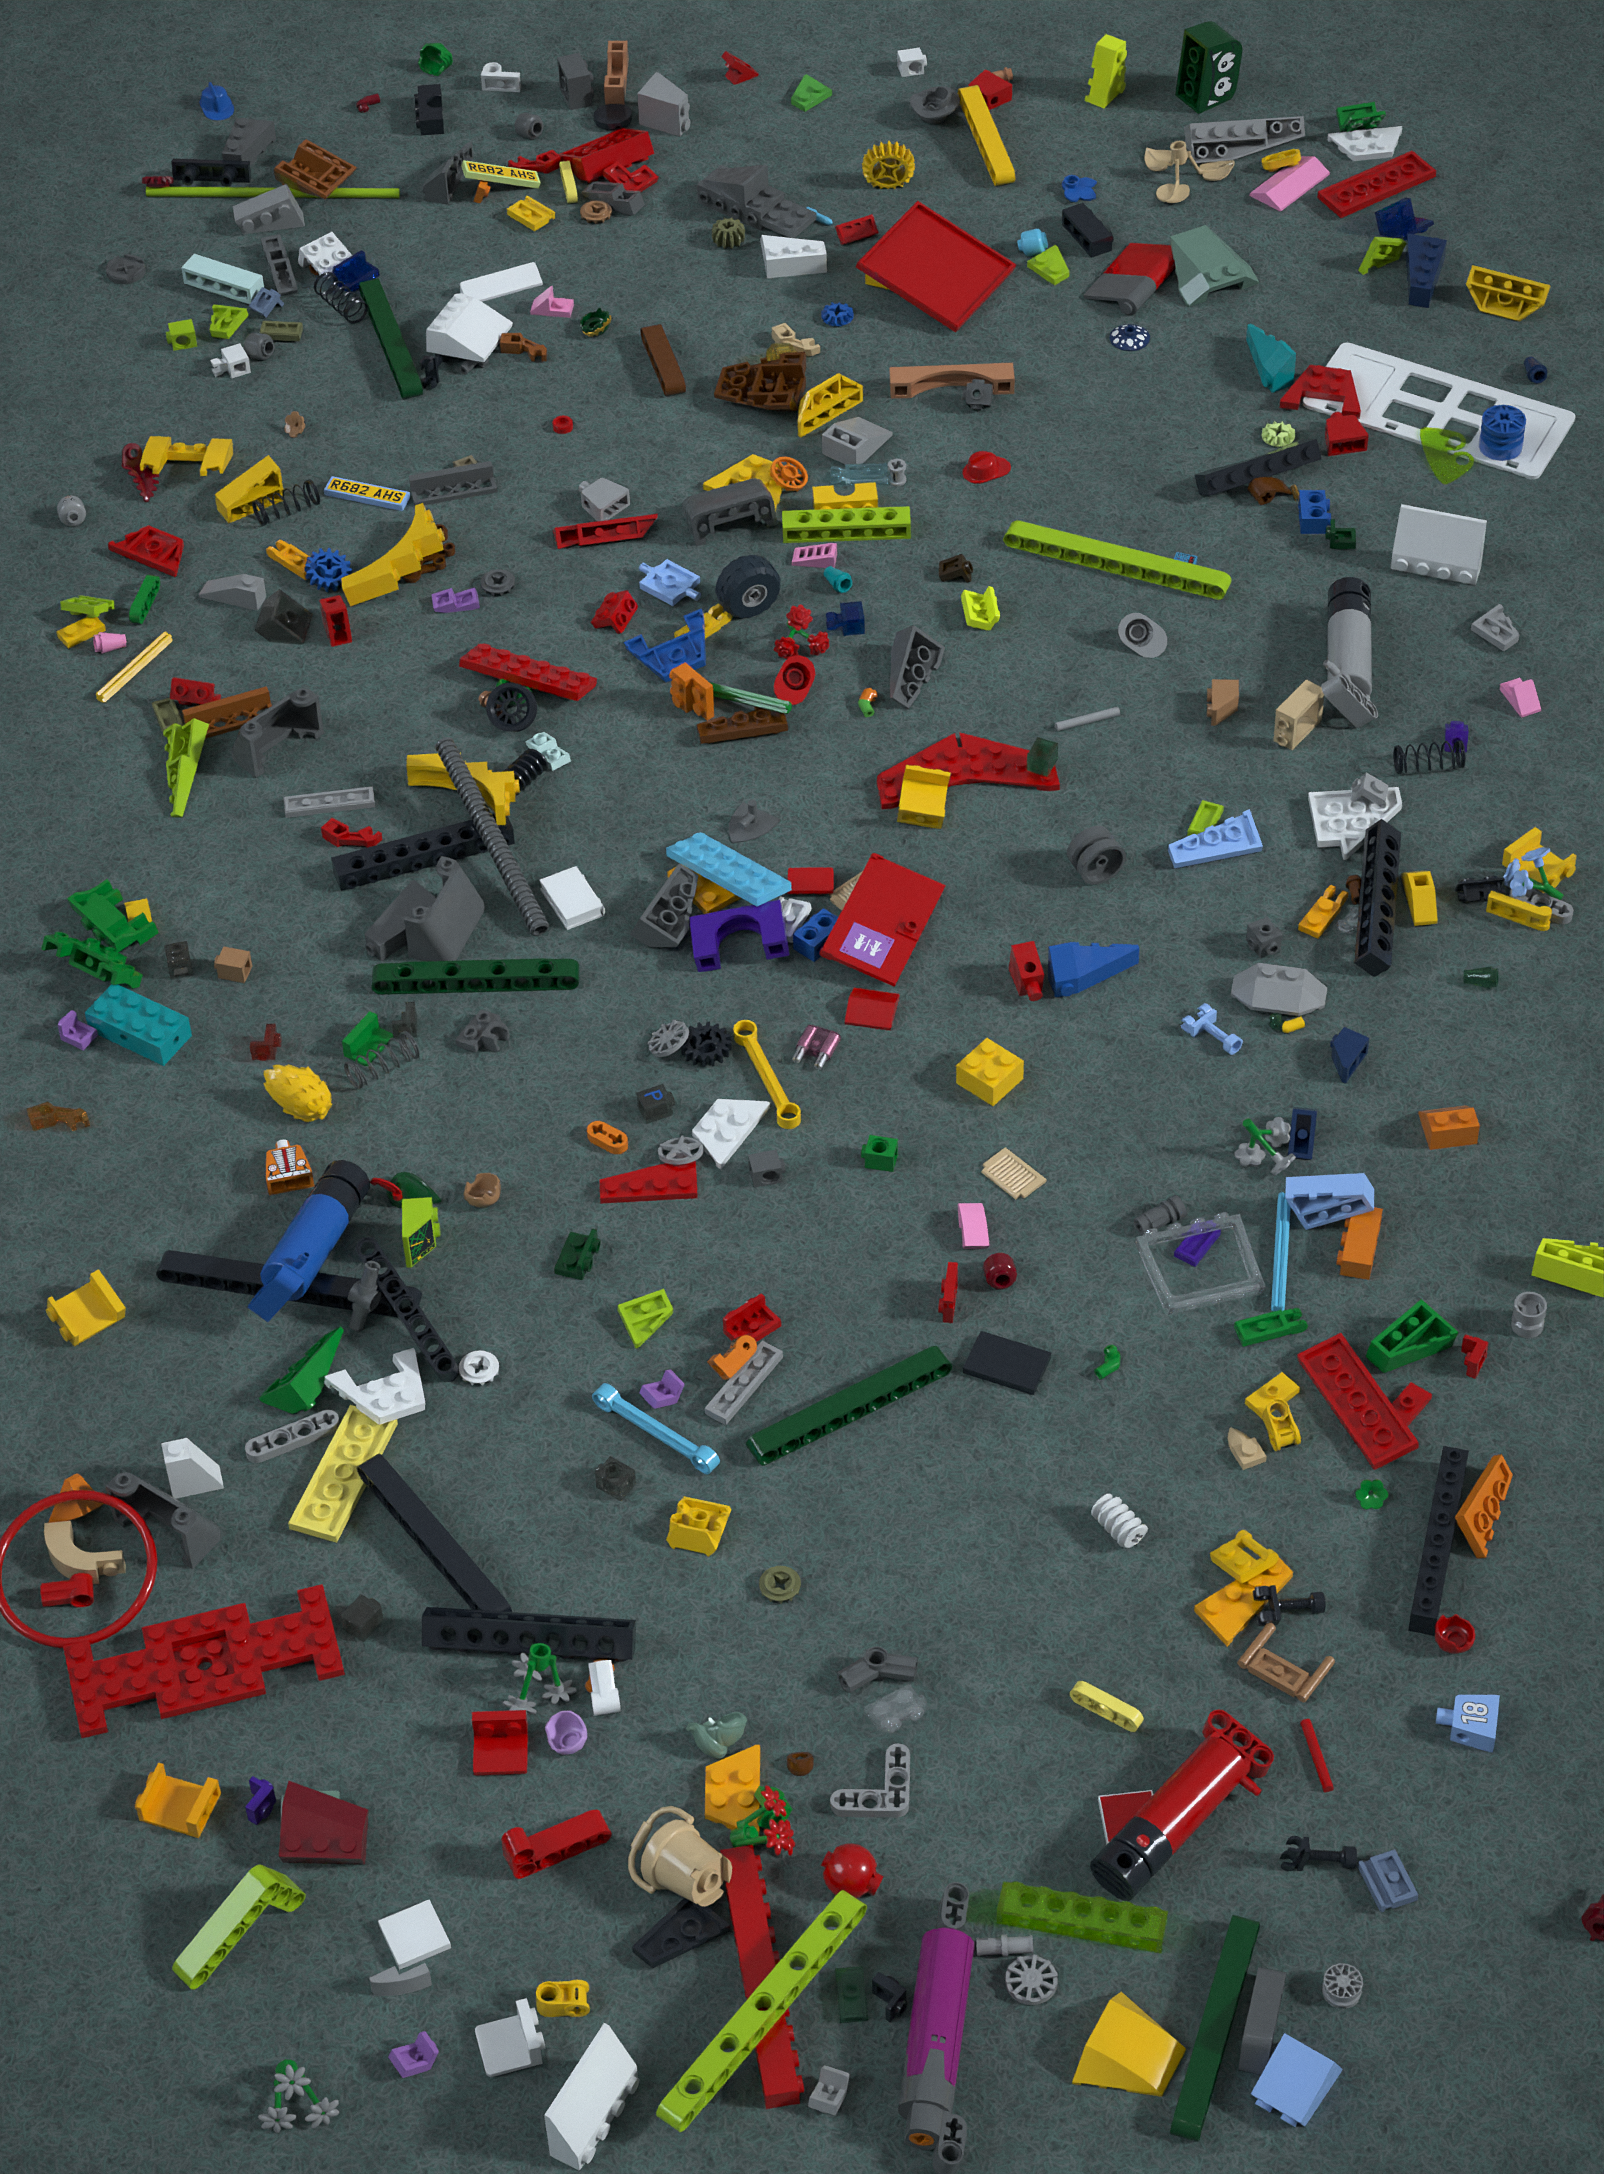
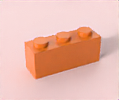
M1374 1207L1373 1211L1345 1219L1344 1227L1348 1228V1232L1343 1231L1340 1246H1344V1250L1338 1251L1336 1265L1341 1266L1340 1275L1366 1280L1370 1279L1383 1209Z

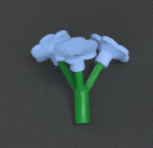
M1541 847L1529 851L1521 857L1522 861L1533 860L1535 867L1540 872L1543 884L1529 878L1527 870L1519 871V859L1515 858L1508 865L1503 876L1505 879L1504 885H1510L1513 897H1524L1527 890L1533 888L1542 890L1556 899H1562L1563 894L1548 883L1543 869L1544 862L1542 857L1550 852V848Z

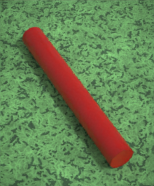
M1304 1719L1300 1724L1323 1791H1333L1334 1787L1311 1720Z

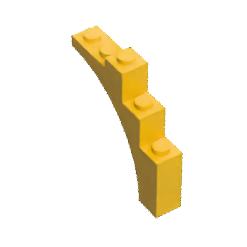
M423 503L415 505V515L412 524L396 546L372 564L341 578L342 589L350 606L399 590L398 581L400 577L421 570L420 561L423 560V557L444 550L442 541H445L443 531L441 528L437 529L430 509L426 510Z
M438 753L407 755L408 786L426 785L457 790ZM465 761L484 801L495 815L496 824L506 825V816H510V802H515V793H520L519 779H514V771L492 772V770H488L487 762L466 763Z

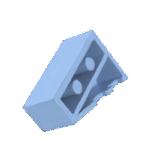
M1365 1173L1286 1177L1285 1199L1305 1230L1374 1210V1188Z

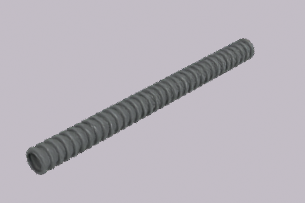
M451 737L440 739L436 743L435 749L443 765L446 767L457 792L460 794V798L465 804L469 815H471V819L479 831V835L482 837L490 856L493 858L498 872L510 891L515 905L527 924L530 934L537 936L545 933L549 928V923L546 921V917L543 916V912L535 896L532 894V890L529 888L528 883H526V879L518 863L515 861L504 836L501 834L490 809L487 807L476 782L473 780L465 761L462 759L460 751Z

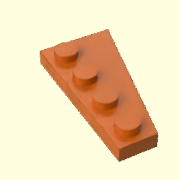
M1502 1454L1494 1455L1455 1516L1458 1526L1461 1528L1478 1559L1486 1558L1488 1550L1485 1546L1487 1541L1492 1540L1494 1531L1491 1529L1494 1520L1499 1519L1501 1513L1499 1503L1505 1500L1513 1476Z

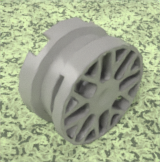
M1339 1963L1331 1966L1323 1978L1322 1994L1325 2000L1336 2008L1346 2007L1347 2009L1353 2007L1359 2002L1362 1995L1363 1978L1360 1972L1349 1964Z

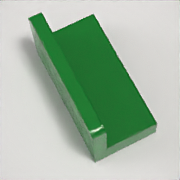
M369 1011L342 1040L344 1056L355 1062L358 1055L366 1058L368 1050L372 1049L377 1052L378 1045L381 1043L388 1045L389 1039L394 1038V1035L380 1028L378 1015ZM384 1046L379 1047V1053L385 1048ZM372 1051L368 1054L371 1063L377 1057ZM361 1057L358 1058L359 1064L368 1066L366 1060Z

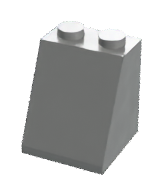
M656 72L638 92L639 124L677 136H681L689 129L691 122L689 119L690 105L688 103V95L660 73Z

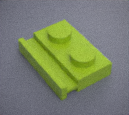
M80 595L79 598L73 597L60 601L61 610L70 611L72 615L86 614L87 617H99L100 613L106 612L108 609H115L114 600Z

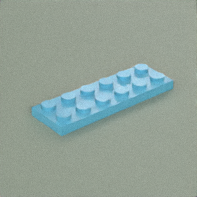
M696 833L666 848V854L671 859L755 906L764 904L792 890L790 881L704 833Z

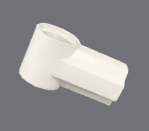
M611 1660L588 1663L594 1716L621 1712Z

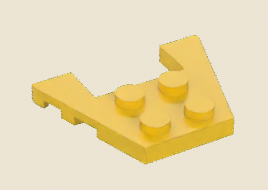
M754 454L703 483V490L709 491L730 485V483L734 484L753 478L760 479L772 495L775 512L784 488L779 485L777 486L770 476V467L773 462Z

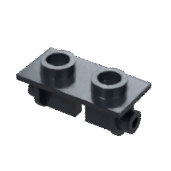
M1487 876L1482 880H1474V878L1463 879L1461 882H1458L1455 892L1461 891L1458 892V901H1463V903L1478 902L1481 900L1479 893H1483L1484 901H1488L1491 891L1505 895L1504 887L1500 888L1505 879L1504 877L1497 878V876Z

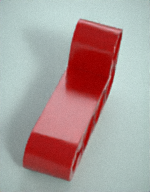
M595 1809L527 1837L523 1828H512L503 1834L501 1843L503 1855L513 1875L517 1879H522L606 1843L611 1838L612 1833L600 1810Z

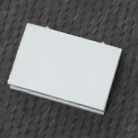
M577 866L540 879L542 888H540L541 892L567 930L600 918L602 915L604 916L605 908L601 900L596 896Z

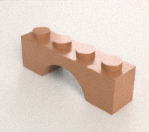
M608 41V70L604 83L605 105H625L629 61L628 42Z

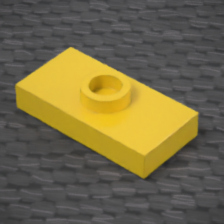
M1281 1372L1245 1398V1404L1263 1419V1411L1271 1400L1279 1398L1287 1402L1299 1393L1300 1387Z

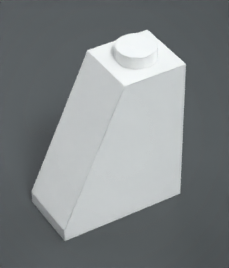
M188 1438L161 1443L171 1492L175 1499L224 1488L219 1465Z

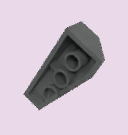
M472 142L464 145L430 174L428 180L423 184V193H425L426 201L449 204L464 176L461 167L463 160L472 161L474 158Z
M914 625L896 633L891 650L890 699L904 709H909L920 694V687L923 683H928L931 679L929 676L931 672L938 669L945 650L943 645Z

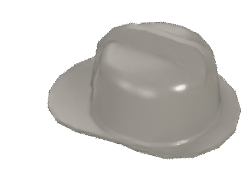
M1141 613L1128 614L1121 620L1118 626V634L1121 641L1139 655L1154 658L1165 651L1167 646L1165 631L1147 616Z

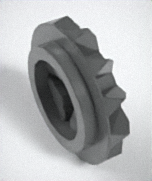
M491 570L481 578V588L484 589L485 593H491L493 596L496 594L502 596L504 592L510 593L511 588L515 587L513 574L506 570Z

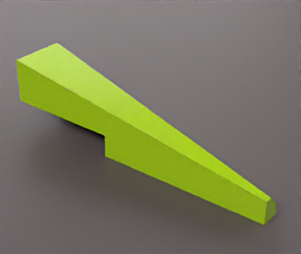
M195 718L183 726L174 723L163 732V735L168 739V744L165 745V751L169 752V757L166 761L168 787L172 789L173 793L169 797V801L174 804L171 817H183L209 726L208 723Z

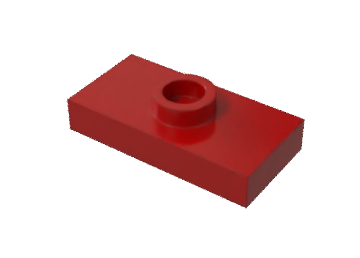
M873 214L835 226L841 245L879 233Z
M1410 1382L1392 1405L1405 1424L1409 1426L1432 1399V1394Z

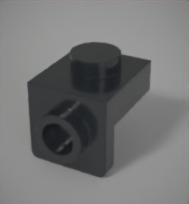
M878 1972L872 1979V1993L888 2003L885 2008L886 2020L891 2023L896 2015L900 2017L907 2008L906 1989L895 1978L891 1976L886 1977Z

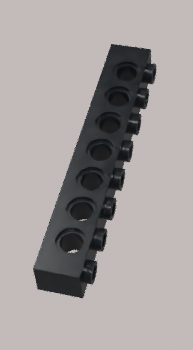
M506 816V825H498V828L509 846L515 844L513 826L508 816ZM471 819L331 857L334 876L340 890L343 891L435 866L441 856L457 860L485 853L488 850Z
M1380 819L1365 830L1354 960L1357 966L1373 977L1387 971L1392 964L1401 832L1383 819Z
M1443 1446L1408 1631L1435 1636V1624L1438 1620L1456 1525L1455 1516L1459 1509L1469 1450Z
M426 1607L422 1615V1646L429 1647L432 1650L455 1648V1650L460 1652L472 1649L481 1650L484 1653L504 1651L511 1655H520L521 1653H530V1648L533 1644L543 1643L550 1647L551 1655H560L562 1658H574L575 1656L586 1657L590 1660L612 1658L617 1662H624L628 1659L632 1660L635 1652L636 1620ZM444 1628H453L456 1633L449 1634L445 1631ZM471 1629H478L482 1635H474ZM497 1631H505L508 1637L499 1636ZM529 1632L533 1634L535 1638L528 1639L523 1635V1633ZM557 1634L561 1640L555 1641L549 1635ZM576 1636H584L587 1642L578 1641ZM602 1638H611L614 1643L607 1644L603 1642Z

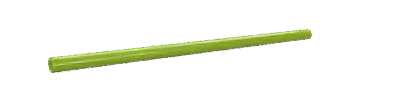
M146 187V196L256 197L276 188ZM289 188L294 198H320ZM337 188L327 198H400V188Z

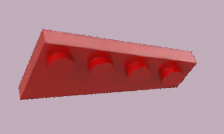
M696 1160L681 1165L664 1163L599 1179L600 1204L698 1198Z

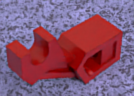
M552 149L537 155L536 161H529V159L522 156L517 157L518 163L509 160L508 167L548 174L560 168L559 162H561V157Z
M331 818L321 827L322 838L337 848L343 845L366 846L368 848L376 846L383 840L382 833L379 831L372 835L373 831L370 826L358 832H350L348 825L334 818Z

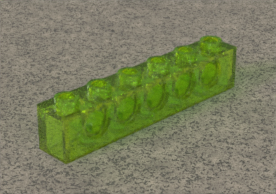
M1003 1881L997 1907V1924L1162 1954L1168 1911L1154 1906H1137L1127 1901L1115 1902L1099 1896L1088 1897L1071 1891L1060 1892L1043 1886L1033 1887L1020 1882ZM1023 1904H1031L1033 1906L1026 1907L1023 1906ZM1051 1909H1059L1060 1911L1053 1912ZM1078 1914H1086L1088 1916L1081 1917L1078 1916ZM1105 1919H1114L1115 1921L1108 1922ZM1133 1924H1141L1143 1926L1136 1927L1133 1926Z

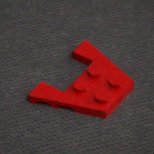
M1309 365L1280 400V408L1293 410L1299 409L1301 397L1344 402L1342 408L1343 416L1354 415L1357 419H1360L1361 416L1351 370Z

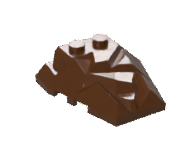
M786 352L779 354L780 359L767 361V357L760 358L761 363L751 366L748 362L723 367L714 397L778 412L798 411L799 402L802 399L806 386V353Z

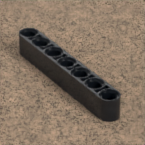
M371 1237L362 1238L356 1245V1251L363 1265L365 1266V1263L368 1261H375L380 1264V1268H387L385 1273L378 1274L377 1286L438 1378L444 1382L454 1381L459 1375V1368L454 1357L378 1243ZM375 1249L372 1254L364 1255L366 1250ZM393 1287H400L397 1293H389ZM407 1306L413 1307L412 1310L408 1313L402 1312V1310ZM418 1326H426L422 1332H415ZM431 1345H439L437 1350L433 1352L427 1351ZM443 1365H452L448 1371H440Z

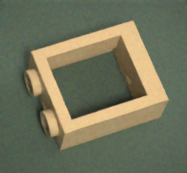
M1305 680L1276 709L1274 741L1280 746L1293 750L1322 721L1324 694L1320 686Z

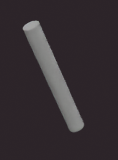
M1118 707L1060 721L1055 723V728L1057 731L1119 716L1120 710Z

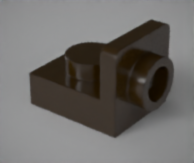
M963 554L939 562V578L942 582L959 576H963L967 583L971 582L973 566L970 561L966 560Z

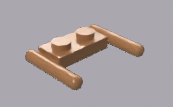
M1267 1623L1238 1660L1237 1664L1243 1669H1249L1248 1672L1288 1695L1296 1696L1299 1701L1306 1702L1334 1665L1335 1660L1332 1656L1325 1657L1310 1677L1308 1672L1262 1648L1276 1630L1273 1623Z

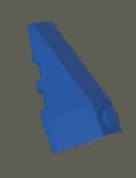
M1069 942L1048 946V980L1055 997L1079 993L1139 963L1138 945L1112 944L1109 947H1100L1099 943H1091L1090 946H1080L1079 942Z

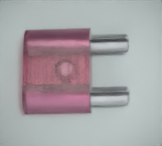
M808 1025L795 1047L797 1051L792 1058L793 1062L799 1063L803 1055L806 1054L818 1058L814 1067L821 1070L825 1061L831 1059L841 1040V1036L837 1032Z

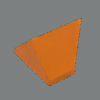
M76 1473L65 1479L60 1493L72 1490H94L81 1475ZM78 1500L57 1504L54 1506L48 1523L69 1521L81 1517L100 1507L103 1503Z

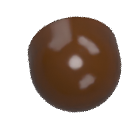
M795 1752L786 1757L787 1768L793 1775L805 1776L813 1769V1755L808 1752Z

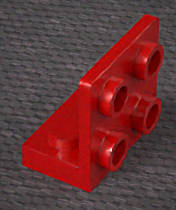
M526 1710L472 1712L474 1733L473 1774H526L528 1766V1722Z

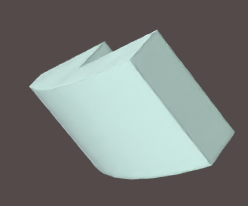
M545 732L535 734L533 738L526 741L529 749H535L543 754L548 761V768L552 771L571 762L569 753L557 747L556 739Z

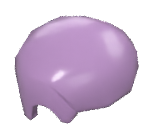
M572 1711L556 1713L545 1726L548 1744L560 1755L573 1754L583 1748L587 1739V1729L583 1720Z

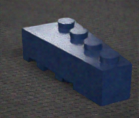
M1407 233L1405 254L1409 305L1429 308L1445 260L1447 240Z

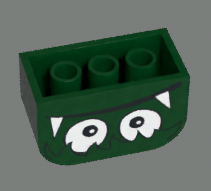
M1212 21L1184 29L1175 96L1198 114L1231 100L1238 84L1243 51L1241 43Z

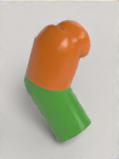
M872 688L863 690L858 700V705L866 718L874 715L870 702L875 701L874 697H878L877 691Z

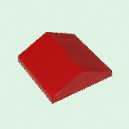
M853 988L848 999L844 1023L891 1031L900 994Z

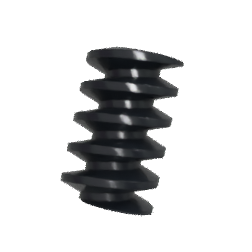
M527 749L502 772L514 771V779H519L520 791H523L526 786L537 779V775H541L543 770L548 769L549 764L539 751Z

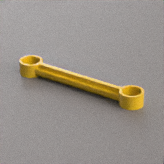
M750 1020L737 1022L733 1028L734 1040L737 1044L745 1047L777 1108L778 1125L784 1129L796 1128L801 1122V1110L798 1105L789 1102L757 1041L756 1024ZM749 1030L753 1032L752 1034L747 1036L738 1034L740 1031ZM785 1113H793L796 1115L794 1118L791 1119L781 1117Z

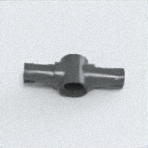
M375 1261L365 1263L362 1278L352 1286L348 1295V1300L353 1302V1313L349 1327L354 1331H362L364 1329L368 1313L377 1307L381 1299V1292L377 1290L378 1286L376 1283L380 1264Z

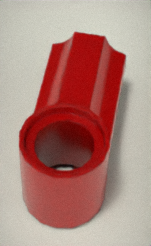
M77 1573L72 1575L70 1580L41 1583L40 1592L43 1607L70 1603L78 1608L92 1605L94 1601L93 1577L87 1573Z

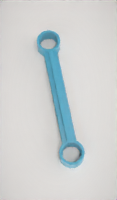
M603 1383L592 1394V1399L599 1408L606 1412L613 1410L689 1458L693 1466L702 1473L710 1474L720 1463L718 1455L706 1445L698 1447L623 1400L618 1391L611 1385Z

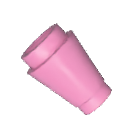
M99 632L98 635H93L95 652L103 654L126 647L125 634Z

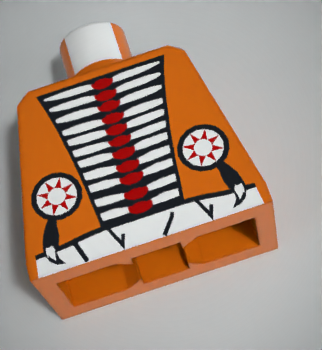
M279 1140L275 1144L276 1149L266 1152V1182L269 1195L314 1187L312 1169L300 1145L290 1146L289 1141Z

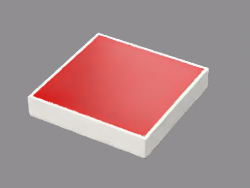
M1152 1790L1098 1796L1106 1845L1152 1797Z

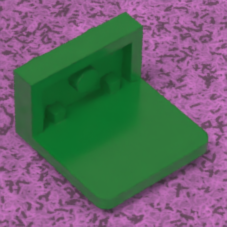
M1375 102L1338 107L1336 109L1340 132H1350L1363 128L1365 130L1377 128L1386 116L1385 111L1377 112Z

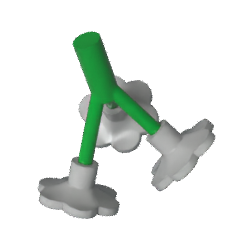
M1275 1117L1273 1121H1268L1266 1129H1258L1249 1118L1243 1121V1126L1250 1133L1251 1139L1250 1143L1240 1144L1239 1149L1235 1151L1234 1156L1240 1160L1242 1166L1248 1167L1251 1165L1257 1167L1261 1164V1160L1265 1158V1152L1260 1150L1258 1144H1255L1257 1139L1272 1155L1271 1159L1276 1163L1275 1167L1271 1170L1274 1176L1286 1169L1296 1158L1292 1153L1283 1157L1278 1151L1275 1152L1266 1142V1140L1271 1142L1273 1147H1281L1282 1143L1286 1144L1289 1142L1291 1127L1289 1123L1284 1122L1282 1117Z

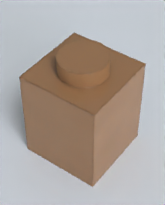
M223 947L220 955H217L214 961V968L217 969L218 978L245 983L252 968L250 951Z

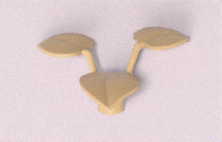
M1184 141L1173 142L1170 145L1171 151L1154 150L1148 147L1145 151L1146 166L1152 171H1163L1175 163V184L1162 185L1156 192L1157 198L1167 203H1178L1189 196V186L1185 184L1179 185V165L1185 164L1187 158H1189L1197 173L1203 174V179L1209 181L1225 178L1235 164L1234 160L1203 163L1198 167L1191 156V151H1187Z

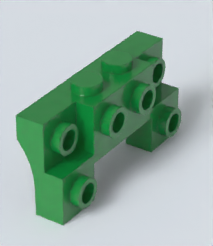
M108 879L90 890L76 892L67 898L71 908L82 917L80 921L87 931L92 930L97 940L103 941L109 947L116 948L119 952L134 941L141 946L159 933L153 921L149 923L143 912L127 922L125 916L114 907L123 900L121 893L117 888H112Z
M55 932V934L44 936L41 949L44 951L57 949V957L70 955L68 964L104 982L111 980L113 985L126 983L132 989L140 986L143 974L135 971L133 966L126 965L127 957L120 954L116 948L106 947L94 938L79 941L78 939L70 938L63 932Z

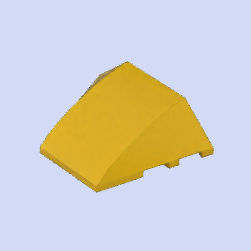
M1120 1992L1109 2000L1090 2035L1072 2084L1097 2085L1099 2088L1107 2089V2087L1126 2089V2092L1162 2097L1186 2052V2048L1125 1994Z

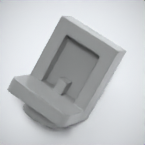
M1366 772L1360 779L1357 778L1352 783L1351 800L1355 802L1359 797L1364 796L1381 806L1386 801L1389 785Z
M824 2065L820 2071L819 2082L809 2098L808 2107L819 2110L822 2113L836 2115L846 2097L849 2073Z

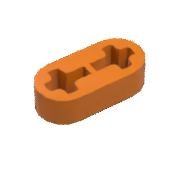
M594 1121L588 1125L587 1138L591 1143L612 1154H622L628 1149V1137L624 1132L602 1121Z

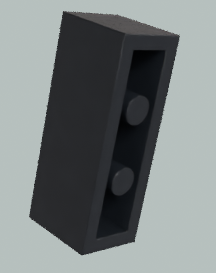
M1084 203L1062 210V226L1091 258L1112 251V242H1114L1112 232L1106 229L1102 221L1098 220L1092 210Z

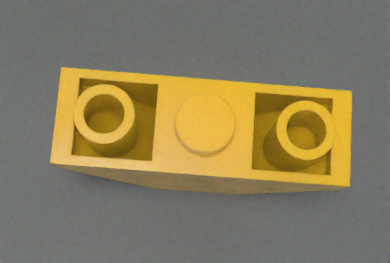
M1414 871L1401 873L1414 926L1437 924L1436 895L1431 872Z

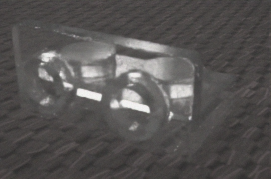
M908 1684L865 1706L864 1713L881 1736L887 1732L897 1731L902 1724L910 1720L920 1719L926 1712V1698L924 1695L918 1696L912 1686Z

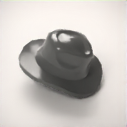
M945 86L931 87L910 97V105L913 111L924 122L934 125L946 120L949 114L955 111L960 104L959 95L952 88Z

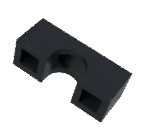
M441 85L417 86L418 94H414L416 128L421 130V136L444 134Z

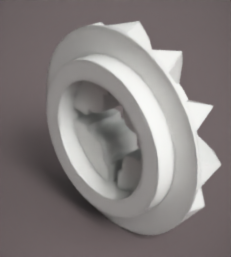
M486 1351L468 1353L459 1363V1374L462 1376L463 1381H469L472 1386L475 1383H480L483 1386L486 1381L492 1382L494 1376L498 1375L499 1362L493 1354ZM483 1363V1370L475 1373V1369H478Z

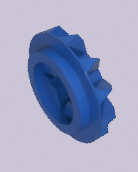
M831 302L830 306L826 305L824 310L821 311L822 320L831 326L846 325L854 317L853 308L849 307L848 304L842 305L840 302L838 304Z

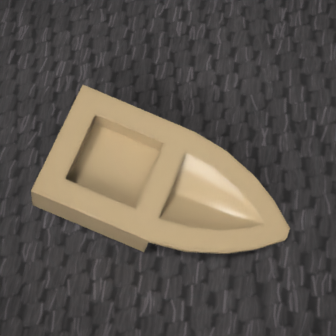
M1232 1427L1229 1429V1447L1243 1470L1266 1462V1455L1255 1437L1250 1438L1245 1433Z

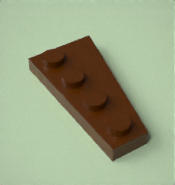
M754 707V711L747 713L743 711L735 712L731 718L722 716L697 724V733L701 744L788 731L785 714L759 707Z

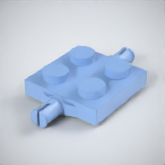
M668 559L656 567H650L645 563L639 566V571L647 574L639 582L640 589L671 606H674L685 596L695 601L700 599L701 593L693 590L700 584V576Z

